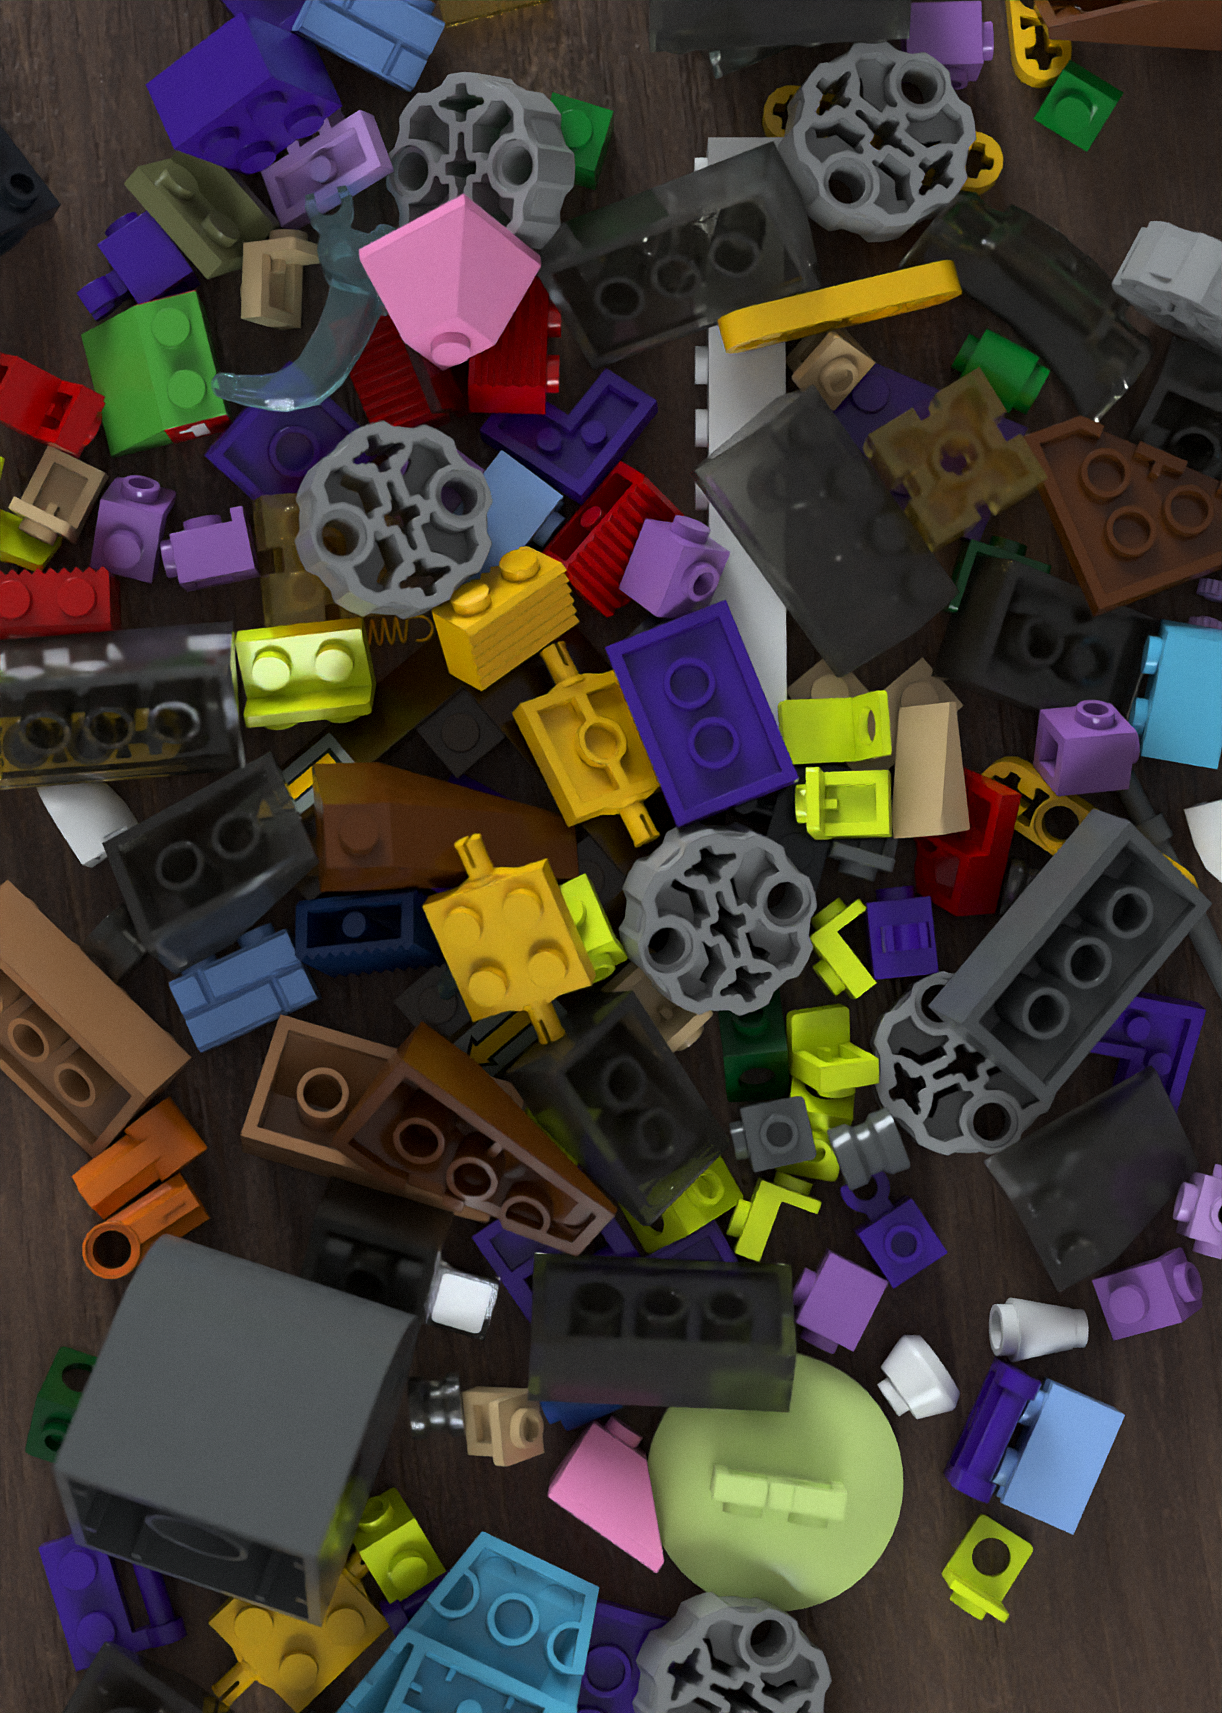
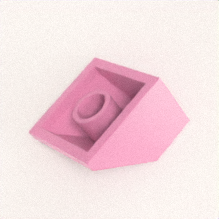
M465 194L359 249L360 262L404 343L442 371L461 364L468 358L496 344L541 268L539 254Z
M611 1415L607 1423L598 1418L586 1425L550 1477L548 1497L657 1573L664 1563L663 1547L646 1451L638 1446L643 1437L615 1416Z

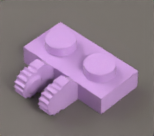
M338 109L324 120L323 126L318 130L320 135L314 138L312 134L308 137L297 139L287 147L288 155L261 171L281 227L298 230L394 172L374 115L359 110L345 119L341 110Z

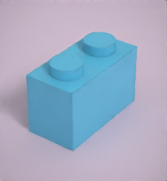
M1161 619L1158 636L1148 635L1145 641L1141 660V673L1149 674L1144 698L1134 697L1128 723L1135 728L1138 734L1141 756L1217 769L1222 750V629Z

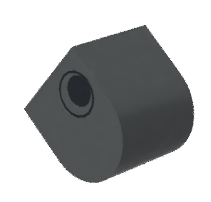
M170 1234L162 1235L145 1255L124 1295L53 1466V1473L75 1544L322 1627L397 1417L415 1350L419 1325L418 1316Z

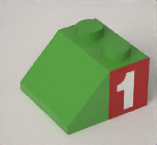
M196 290L133 305V307L81 334L94 390L105 397L103 402L106 404L101 412L102 422L112 458L223 432L233 422L206 309Z

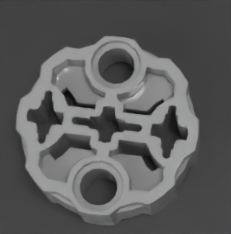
M886 40L855 43L847 53L833 59L829 63H820L796 91L787 105L789 116L785 135L778 144L782 175L795 185L803 198L804 212L828 231L844 229L859 234L867 242H884L899 239L908 229L918 225L923 220L935 217L957 195L967 179L965 166L971 144L976 140L972 110L970 106L959 99L953 89L950 71L925 52L914 54L903 52L892 47ZM901 82H910L916 85L923 95V104H915L909 101L902 92ZM829 90H834L835 96L831 100L833 103L830 105L829 111L826 110L822 116L817 115L816 110L820 106L819 102L822 99V95H826ZM874 134L883 140L879 150L870 144ZM938 143V144H936V145H934V146H931V147H929V148H926V147L924 146V145H926V144ZM934 168L935 174L931 178L933 181L930 184L929 190L924 195H920L919 189L923 185L921 182L924 179L925 173L929 169ZM829 180H839L849 187L852 193L851 204L842 203L832 196L828 187Z
M475 72L448 74L439 87L429 93H417L399 117L400 132L395 147L388 154L394 172L386 176V188L395 197L400 213L399 227L465 194L531 249H542L552 239L561 225L560 210L566 194L574 187L575 180L574 153L565 143L561 131V114L554 104L543 93L525 90L517 86L512 79Z
M1150 221L1147 228L1141 227L1113 280L1112 287L1114 291L1133 305L1135 311L1156 325L1179 335L1188 342L1212 354L1222 357V241L1203 233L1179 228L1167 222Z
M381 421L354 430L338 443L334 451L308 470L296 496V502L300 508V531L294 541L305 570L318 576L330 589L334 603L362 617L371 613L396 615L402 619L419 616L450 600L452 593L468 578L480 572L492 544L487 533V512L493 501L482 471L469 466L458 454L454 439L425 424L413 429L393 427L387 422ZM363 452L367 456L376 454L377 456H388V459L381 463L379 467L374 463L366 465L364 463L358 465L353 463ZM406 462H409L406 472L402 476L400 469ZM442 487L452 488L459 493L464 505L462 515L452 514L444 507L441 501ZM386 514L390 517L400 515L404 526L401 528L398 525L387 527L383 516ZM323 527L336 528L343 534L347 544L345 556L333 555L326 550L321 537ZM385 565L387 572L380 582L377 583L378 574ZM410 575L412 577L422 576L423 578L431 576L434 579L424 589H411L410 587L401 589L399 587V584Z
M697 822L679 830L676 827L667 831L662 844L649 856L635 861L622 887L627 902L625 918L619 927V934L628 959L640 967L643 973L651 980L654 989L674 1004L698 1015L709 1010H730L740 1016L768 1005L773 992L786 980L800 975L812 952L813 945L809 937L810 920L817 908V902L809 877L797 870L792 861L786 856L783 846L740 823L734 822L726 826L704 825ZM706 848L708 852L701 855L699 850ZM699 862V863H700V867L697 868V869H694V868L692 867V865H694V864H696V863ZM674 879L685 885L687 893L671 887ZM730 879H731V882H732V885H733L735 894L733 893V889H732V886H731V883H730ZM785 882L786 891L784 898L773 908H767V897L771 889L775 885ZM718 905H720L721 907H723L726 911H723V912H721V913L718 914V911H717V910H719V906H718ZM717 922V931L710 927V925ZM668 927L669 938L666 945L660 951L649 954L648 944L652 935L659 929ZM746 933L751 945L763 948L767 952L759 956L751 951ZM740 966L743 968L741 970H738L737 972L735 971ZM735 981V984H734V985H732V986H729V985H728V984L733 983V982Z
M939 971L935 974L925 975L908 984L906 992L893 1003L888 1011L880 1013L869 1041L872 1055L879 1058V1083L870 1085L875 1100L880 1109L888 1108L893 1120L910 1135L912 1142L929 1150L945 1155H950L954 1152H983L990 1155L1005 1150L1020 1141L1021 1134L1031 1126L1040 1114L1048 1112L1055 1094L1046 1104L1004 1071L988 1076L986 1070L996 1065L984 1056L979 1057L978 1061L970 1065L973 1076L966 1079L963 1073L958 1072L943 1073L933 1078V1074L936 1071L948 1067V1064L956 1059L954 1051L956 1046L959 1045L966 1052H976V1050L944 1021H931L924 1015L921 1009V998L925 990L933 985L944 987L955 973ZM901 1047L909 1049L918 1055L937 1047L940 1051V1055L920 1064H917L912 1059L898 1055ZM895 1063L897 1068L906 1077H918L920 1081V1086L912 1091L913 1104L915 1106L914 1112L904 1099H891L888 1090L897 1085L894 1075L896 1074L894 1069ZM954 1084L957 1091L939 1098L932 1118L928 1117L932 1106L933 1093ZM992 1102L1003 1111L1005 1124L1000 1134L996 1137L983 1139L974 1130L973 1117L979 1107Z
M706 1592L681 1602L676 1615L665 1626L652 1630L648 1634L636 1659L640 1670L639 1691L632 1704L634 1713H824L825 1693L832 1680L823 1651L810 1642L807 1636L799 1629L797 1620L784 1610L757 1597L751 1599L737 1596L720 1597L713 1592ZM771 1620L770 1633L766 1639L759 1644L751 1645L750 1637L755 1626L762 1621ZM703 1639H708L710 1645V1654L713 1657L719 1659L717 1664L711 1662V1657L708 1648ZM672 1661H675L677 1663H683L685 1661L684 1666L681 1668V1670H678L676 1668H670L668 1670V1667L672 1663ZM763 1681L768 1682L770 1684L764 1687L765 1684ZM715 1683L726 1689L729 1687L736 1690L741 1688L752 1699L747 1700L737 1694L735 1696L731 1694L723 1696L711 1684ZM697 1697H700L699 1700L702 1702L703 1705L698 1704L692 1700H694Z

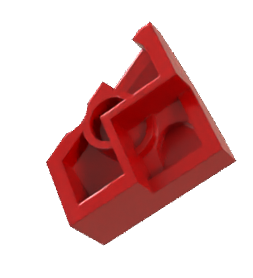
M964 767L970 830L943 835L913 837L917 848L914 864L917 893L924 897L931 896L933 903L956 917L993 914L996 912L1022 796L1021 793Z

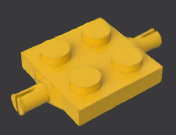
M560 641L556 645L554 643L543 649L539 654L543 658L556 686L548 694L520 703L512 714L568 827L599 815L620 814L634 841V846L646 845L657 839L660 833L657 832L643 802L649 796L662 790L614 671L611 670L603 674H579L565 647V642Z
M472 834L470 838L466 836L457 841L454 847L460 855L469 878L456 888L428 896L422 906L472 1021L474 1022L506 1011H527L538 1035L539 1043L547 1044L549 1040L554 1042L565 1034V1029L562 1027L551 1001L559 995L591 986L596 977L595 970L547 859L519 868H494L482 842L481 834Z
M357 1549L345 1561L322 1627L233 1597H229L209 1617L208 1624L232 1647L238 1661L216 1684L214 1683L211 1686L218 1698L223 1694L222 1702L230 1707L257 1680L260 1684L272 1688L296 1713H300L389 1627L380 1606L369 1596L362 1580L370 1570Z

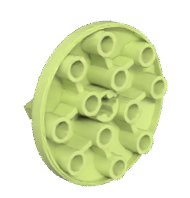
M771 1350L741 1354L729 1358L690 1381L675 1396L662 1415L653 1435L647 1458L662 1546L681 1572L706 1592H713L720 1597L737 1596L748 1599L757 1597L778 1606L784 1611L799 1610L821 1604L838 1596L859 1581L874 1566L886 1549L894 1533L902 1505L904 1482L900 1450L889 1421L877 1402L866 1389L841 1369L821 1359L796 1352Z

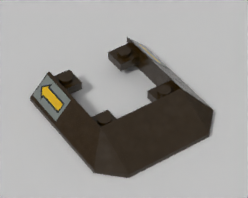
M576 625L546 646L548 647L554 643L556 645L558 642L564 641L565 647L579 674H603L613 670ZM437 633L376 685L373 708L370 714L362 715L346 723L332 722L231 808L265 853L270 855L307 900L318 899L325 893L320 892L312 777L313 764L384 763L419 734L457 780H459L507 739L548 787L512 714L520 703L548 694L556 686L543 658L539 654L543 649L485 690L480 691L449 674ZM662 791L649 796L643 802L657 832L660 833L657 839L646 845L634 846V841L620 814L599 815L579 823L588 834L577 844L579 876L586 873L592 881L613 933L620 943L619 927L625 918L627 902L622 887L627 875L637 859L649 856L662 844L667 831L676 828ZM726 811L699 822L704 825H725ZM706 848L699 850L701 855L708 852ZM698 862L692 865V867L697 869L700 867V863ZM674 879L671 887L687 893L685 885ZM661 928L656 931L650 938L648 947L653 949L668 937L669 928ZM627 959L615 965L614 972L605 979L592 983L591 986L559 995L551 1001L561 1025L563 1026L601 994V989L631 960ZM445 962L440 968L436 965L433 966L393 1000L415 1028L423 1021L472 1057L494 1078L501 1079L541 1045L527 1011H506L473 1022L449 966Z

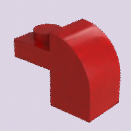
M0 352V424L40 444L50 445L79 460L84 447L93 440L99 430L102 421L101 412L106 404L103 402L105 397L84 385L61 380L18 356Z

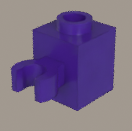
M146 210L139 216L136 212L128 213L117 219L106 229L105 235L107 238L97 245L114 270L88 283L76 294L96 322L114 312L131 296H133L137 304L189 292L201 284L169 235Z
M914 886L875 890L876 902L865 903L864 905L867 909L862 912L868 970L873 979L938 973L931 896L915 898Z
M882 1171L871 1176L875 1181L876 1188L873 1195L869 1198H857L853 1191L848 1189L846 1183L839 1186V1191L843 1201L850 1208L865 1213L868 1219L852 1230L883 1277L888 1281V1284L896 1288L948 1252L911 1197L904 1194L894 1202H890L888 1199L890 1193L889 1180Z

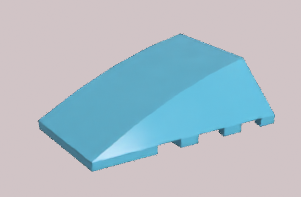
M482 1531L336 1713H577V1701L581 1679L585 1670L599 1587Z

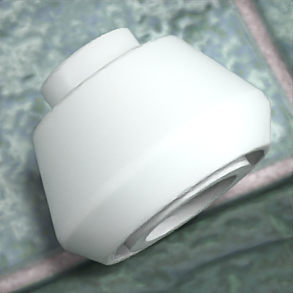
M903 1335L881 1365V1369L887 1378L877 1384L898 1416L910 1410L916 1419L955 1409L960 1392L940 1359L920 1335Z

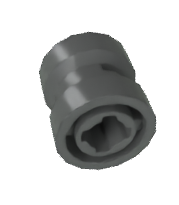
M887 1107L868 1114L866 1121L852 1127L844 1123L826 1130L835 1157L850 1191L867 1185L874 1174L885 1171L893 1175L911 1168L902 1140Z

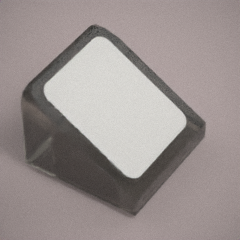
M441 1261L423 1324L485 1341L502 1281L499 1277Z

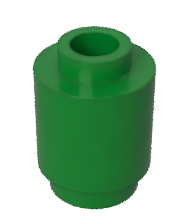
M988 328L981 339L969 333L951 366L962 373L956 385L1008 413L1014 408L1025 415L1051 371L1037 363L1040 358L1038 355Z

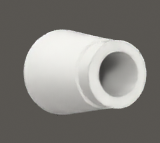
M1010 1297L1005 1304H994L990 1311L989 1338L992 1351L996 1356H1007L1011 1362L1071 1350L1073 1348H1084L1088 1341V1319L1083 1309H1071L1069 1307Z

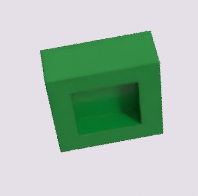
M1069 60L1034 117V120L1087 152L1124 92L1074 61Z

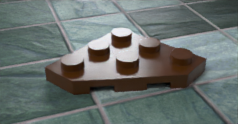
M1080 415L1025 435L1020 440L1018 446L1093 617L1221 570L1222 479L1218 481L1186 467L1187 461L1142 441L1136 445L1103 431L1105 425Z

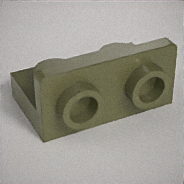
M176 151L170 159L138 166L124 183L128 190L207 279L242 269L243 243L268 240L269 232L279 229L280 226L279 221L235 171L180 151Z

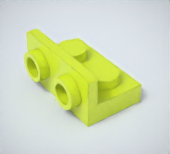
M363 617L237 631L235 647L247 697L243 713L247 728L265 726L270 730H283L299 722L326 719L333 723H346L372 712L376 679Z

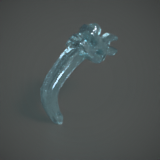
M345 185L337 187L341 207L334 215L326 216L319 212L314 193L305 196L307 218L312 227L320 232L321 238L319 239L317 252L324 278L329 283L330 290L319 323L301 355L290 366L275 373L265 375L219 373L211 381V388L215 396L249 407L281 412H290L319 405L344 383L368 343L380 315L387 317L388 311L360 262L359 249L397 229L385 224L378 225L370 234L352 229L351 223L354 219L355 205L353 197Z

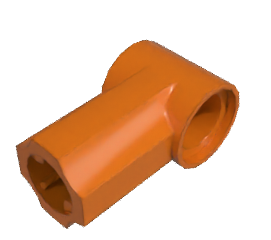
M171 1097L166 1098L134 1121L124 1130L126 1135L102 1151L71 1176L82 1197L103 1220L109 1218L159 1179L161 1182H164L208 1149L207 1145Z
M179 1172L109 1219L95 1225L84 1239L82 1256L86 1266L93 1274L104 1279H117L129 1274L138 1267L149 1249L162 1235L170 1234L182 1238L211 1219L192 1186L183 1174ZM118 1231L128 1238L131 1245V1254L124 1265L110 1266L99 1258L97 1242L104 1232Z

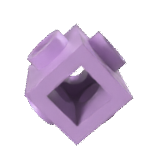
M1215 1164L1212 1176L1192 1171L1189 1183L1183 1182L1179 1188L1173 1211V1218L1178 1220L1176 1233L1195 1239L1192 1251L1222 1259V1224L1218 1218V1212L1222 1206V1165Z

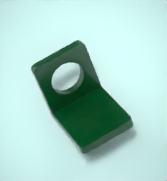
M992 535L989 544L973 539L964 541L961 544L940 611L948 614L958 611L975 557L1040 578L1049 576L1052 566L1025 557L1028 547L1007 538Z
M779 988L773 992L768 1005L753 1012L738 1016L730 1010L718 1011L727 1101L742 1102L789 1096L788 1049ZM753 1068H766L775 1073L771 1080L762 1084H747L739 1079L742 1073Z
M68 1347L59 1348L36 1398L25 1446V1452L28 1455L55 1463L84 1392H76L69 1389L63 1383L62 1376L67 1371L73 1369H82L92 1373L98 1357Z

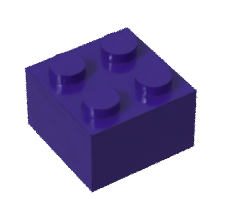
M243 11L146 84L175 150L247 176L268 168L273 164L278 153L297 139L308 137L317 132L323 126L324 120L343 106L314 42Z

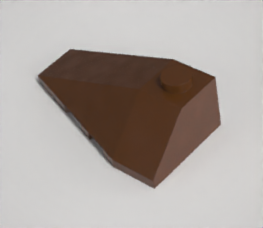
M1033 0L1034 10L1048 39L1222 51V0Z
M379 762L313 764L312 766L320 892L458 887L469 876L454 844L466 836L470 838L472 834L478 833L481 834L482 842L494 868H519L547 859L557 884H563L579 876L575 825L568 827L562 814Z
M423 1021L417 1025L385 1063L330 1143L331 1146L384 1184L403 1191L407 1184L443 1197L441 1205L458 1212H462L464 1206L498 1218L505 1230L576 1257L610 1222L617 1211L613 1203L472 1057Z

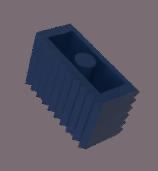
M417 888L298 901L296 905L295 956L301 962L333 978H336L339 974L347 977L350 973L359 976L362 971L370 975L373 970L382 973L385 969L394 972L396 968L405 971L408 967L417 970L420 965L428 969L434 964L440 968L445 962V957L422 907L428 895L423 894L422 891H417Z

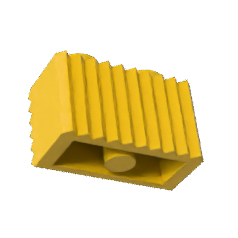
M529 546L519 547V549L510 551L502 556L499 566L490 567V572L481 573L480 579L462 584L452 593L450 600L432 608L433 619L449 674L483 691L577 625L580 621L575 616L577 610L572 605L574 599L569 594L572 590L567 585L569 579L564 574L567 570L564 565Z

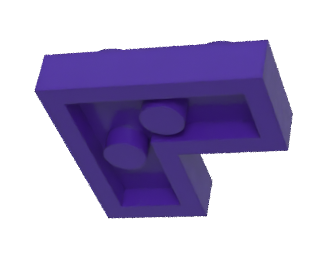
M605 368L568 415L546 401V414L492 413L479 430L483 442L498 452L503 450L541 480L582 506L658 413L656 399Z
M1139 992L1090 1051L1091 1053L1120 1058L1105 1112L1113 1120L1172 1130L1206 1014V1009L1198 1002Z

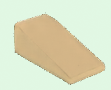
M956 701L899 708L892 802L893 838L934 836L970 830Z

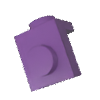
M131 475L124 478L116 477L100 499L90 567L99 570L103 566L112 574L152 583L158 573L161 555L160 541L163 540L166 518L175 505L176 492L160 487L157 481L149 477Z
M1181 1247L1169 1250L1156 1259L1102 1273L1092 1280L1113 1341L1182 1323L1202 1308L1203 1286L1201 1277L1194 1264L1187 1261L1184 1250Z

